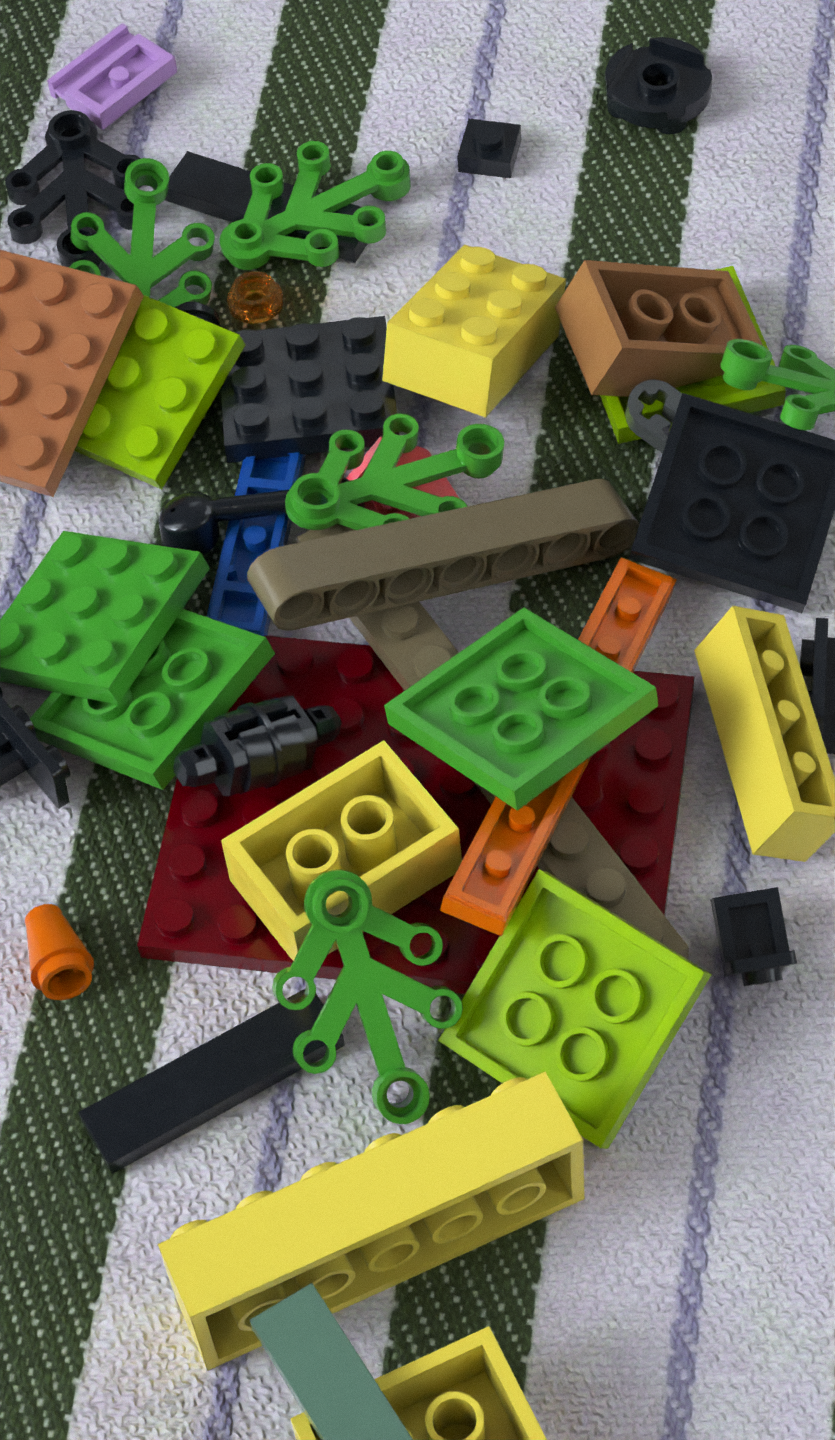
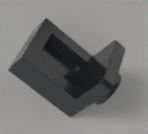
M778 887L710 899L724 977L741 974L743 986L783 980L781 967L797 964L795 950H789Z

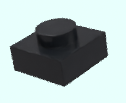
M468 118L457 156L458 172L511 178L522 140L521 125Z

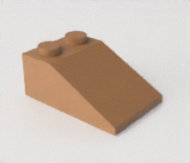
M584 260L555 306L591 395L629 397L633 388L646 380H661L677 388L724 374V371L721 369L720 364L728 341L744 339L762 345L728 271Z

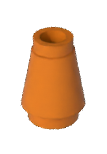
M43 904L33 908L25 917L32 984L49 999L67 1000L83 993L92 981L93 957L58 906Z

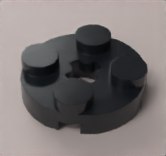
M667 37L649 38L648 47H640L636 50H633V43L622 47L609 60L605 71L608 112L615 118L623 119L637 126L655 128L663 134H677L686 128L687 121L697 117L706 108L711 97L712 73L711 69L704 65V55L699 49L687 42ZM660 79L667 81V84L663 86L650 85L656 84Z

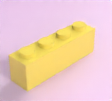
M732 606L696 647L694 652L753 855L806 862L835 833V777L784 615Z

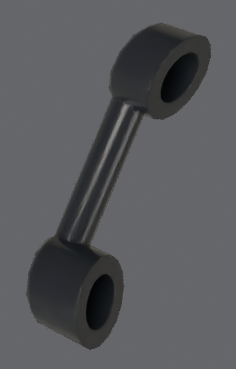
M343 477L341 483H345L350 480ZM289 490L215 499L198 491L186 492L176 496L163 507L159 516L158 523L162 546L198 551L204 556L213 549L219 540L218 522L287 514L285 500ZM364 502L357 504L358 506L365 508Z

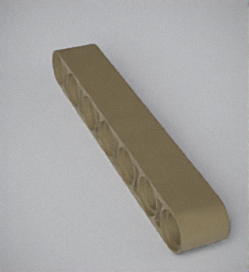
M594 479L276 547L264 552L254 560L247 572V580L276 627L284 631L297 630L611 558L623 553L633 545L640 524L609 481Z

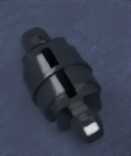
M290 695L280 698L274 697L256 704L249 702L238 706L237 710L204 722L201 742L182 750L175 757L174 773L182 786L199 787L215 783L223 796L243 794L261 787L268 789L279 785L281 780L299 775L303 771L311 769L316 748L333 741L339 735L342 724L341 719L332 706L317 705L302 709L294 696Z

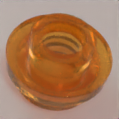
M260 271L246 272L234 280L228 293L229 311L233 317L244 323L258 324L269 321L282 309V290L270 275Z

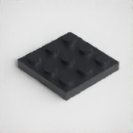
M385 316L355 317L343 321L317 324L302 323L290 327L236 332L244 341L245 347L221 387L224 446L227 463L242 462L243 459L255 456V460L286 457L290 456L287 453L300 452L303 455L329 452L330 437L340 430L358 432L364 438L365 448L372 447L380 436L383 437L385 420L389 416L397 414L394 385L382 381L387 331Z
M682 393L629 559L803 613L835 511V440Z

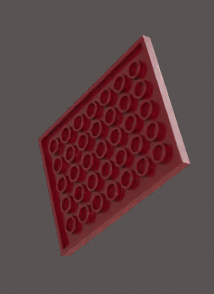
M264 636L267 638L275 654L228 712L237 710L238 706L249 702L256 704L274 697L280 698L290 695L294 696L302 709L317 705L332 706L342 723L339 735L333 741L316 748L311 769L305 770L299 775L281 780L279 785L268 789L261 787L243 794L223 796L215 783L199 787L182 786L177 778L137 944L141 958L278 973L284 968L291 967L293 960L230 881L221 840L383 740L459 828L461 857L463 860L491 804L471 779L388 724L384 705L404 692V689L370 645ZM634 671L635 675L656 687L658 707L591 756L572 798L660 911L666 916L695 676ZM538 866L536 867V869H535V871H534V873H533V875H532V877H531V879H530V881H529V883H528V885H527V887H526V889H525L523 895L525 894V892H526V890L528 889L529 885L531 884L533 878L535 877L536 873L538 872V870H539V867H538ZM454 875L391 914L409 924H427L440 934L443 948L441 955L434 963L426 966L415 965L402 955L399 946L363 932L370 958L429 987L445 986L453 992L466 994L499 938L497 934L440 911L443 896ZM418 933L411 939L410 951L413 955L421 956L430 950L432 944L430 935L428 933ZM338 949L327 955L315 976L316 978L337 980L343 968V962Z

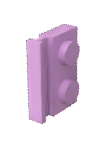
M122 23L49 78L47 82L52 97L55 99L61 97L66 101L67 107L86 114L89 120L104 130L176 74L177 66L175 56L139 33L136 36L132 35L128 31V26Z

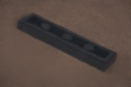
M187 151L169 176L168 193L165 201L229 222L241 220L244 218L252 196L251 171ZM284 182V191L279 197L273 199L268 219L286 210L294 185ZM349 204L333 213L353 215L361 207ZM365 224L364 226H372L375 224ZM295 230L285 236L305 239L311 232ZM336 235L338 238L339 258L356 263L367 243H362L354 237ZM319 247L316 249H326L328 247Z
M305 989L287 999L295 1000L300 998L304 994ZM315 994L311 1004L301 1010H289L278 1003L79 1111L78 1114L83 1126L111 1174L302 1070L293 1056V1045L301 1033L312 1029L324 1006L317 994ZM342 1033L335 1045L336 1050L345 1046ZM319 1040L308 1043L303 1051L304 1060L314 1063L322 1059L326 1053L325 1043Z

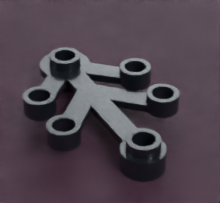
M76 110L58 113L48 124L45 134L47 146L23 168L12 171L5 179L9 199L17 205H26L14 210L8 216L7 222L12 239L19 244H30L37 241L43 233L41 221L66 200L68 229L60 234L56 244L60 263L62 266L70 267L76 261L88 260L99 268L102 260L93 250L84 251L72 243V220L80 213L89 212V196L114 210L119 225L124 229L132 230L133 213L127 212L134 209V204L129 201L124 192V173L132 162L141 158L136 155H125L99 141L97 127L89 120L86 114ZM85 158L111 170L115 185L86 170ZM63 161V172L40 192L38 181ZM30 224L29 226H26V227H20V226H22V225ZM83 227L78 230L79 233L85 236H92L97 233L90 227Z

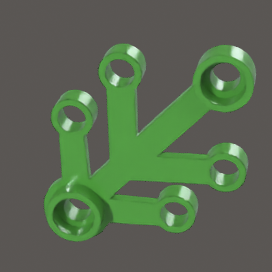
M319 141L306 142L297 150L299 173L286 210L269 219L268 215L273 199L279 197L284 191L282 170L275 164H260L254 167L250 173L252 196L244 218L229 224L220 235L222 254L234 267L242 270L257 269L266 264L270 256L305 260L317 267L330 266L339 258L338 238L336 235L354 237L358 241L367 244L376 243L386 235L385 214L378 207L364 206L356 210L353 215L333 212L369 194L382 201H394L404 197L411 187L409 164L395 151L379 152L374 155L368 164L366 172L315 196L321 177L330 170L329 149L324 143ZM365 224H375L372 226H364ZM295 230L311 232L305 239L285 236ZM319 247H328L326 249H316Z
M142 158L132 162L125 172L124 192L129 201L134 204L130 255L104 229L103 220L91 212H83L74 217L71 223V241L81 250H93L123 282L137 285L143 295L150 297V289L187 261H203L209 258L213 252L215 236L212 229L203 223L189 224L184 228L182 237L153 257L156 205L161 204L167 196L169 173L166 167L159 161ZM142 185H147L152 187L154 190L143 191L138 189V187ZM83 227H90L97 233L92 236H85L79 233L78 230ZM198 237L203 239L206 245L194 246L188 240ZM88 260L76 261L69 267L101 276L98 266ZM188 271L181 276L178 287L158 301L172 307L179 306L185 302H199L207 305L211 296L212 282L201 271ZM190 285H197L204 292L194 295L185 288Z
M744 339L728 341L720 367L724 371L723 380L730 386L742 390H753L758 382L764 381L812 393L805 396L792 394L786 397L780 419L786 425L799 430H811L814 428L819 414L835 411V369L817 358V355L812 350L799 345H787L784 347L777 367L770 365L772 353L764 346Z
M394 414L385 420L383 438L363 476L341 483L346 470L355 469L362 464L365 441L356 431H337L330 437L329 453L319 472L301 476L289 489L285 500L286 513L296 525L309 530H323L335 524L360 530L409 519L403 514L390 513L383 515L357 505L370 500L419 516L467 507V504L460 498L453 496L439 497L412 487L461 472L478 479L490 476L502 464L504 438L496 428L490 425L472 424L459 432L456 449L396 467L402 454L412 451L417 446L419 425L416 419L410 415ZM395 432H404V433H407V434H406V435H397V434H394V433H395ZM350 448L353 449V451L345 452L340 449Z
M341 869L324 872L312 881L305 894V913L312 925L291 967L282 969L275 976L272 985L273 994L278 1002L289 1010H301L310 1005L316 994V986L313 980L335 941L343 962V968L312 1029L301 1033L296 1038L293 1045V1056L300 1067L306 1072L319 1074L327 1071L335 1062V1045L356 1005L379 1075L372 1087L374 1105L387 1120L393 1123L408 1124L414 1122L424 1114L428 1107L430 1099L429 1088L419 1074L411 1068L405 1067L383 995L420 1012L426 1022L438 1029L450 1028L459 1021L463 1011L462 1002L459 996L448 987L440 985L429 987L370 958L362 931L399 946L402 955L418 966L430 965L439 958L443 948L442 938L435 929L427 924H409L373 906L369 887L356 874ZM335 891H344L349 899L348 907L341 914H329L326 909L328 896ZM418 933H428L432 941L430 950L421 956L413 955L410 951L411 939ZM292 977H301L306 984L304 994L295 1000L286 999L282 991L284 983ZM439 996H447L451 1000L450 1012L443 1018H433L430 1014L432 1001ZM314 1040L324 1042L326 1046L324 1057L316 1063L306 1062L303 1058L305 1046ZM396 1081L407 1082L409 1086L407 1097L399 1103L389 1102L387 1090L390 1085Z

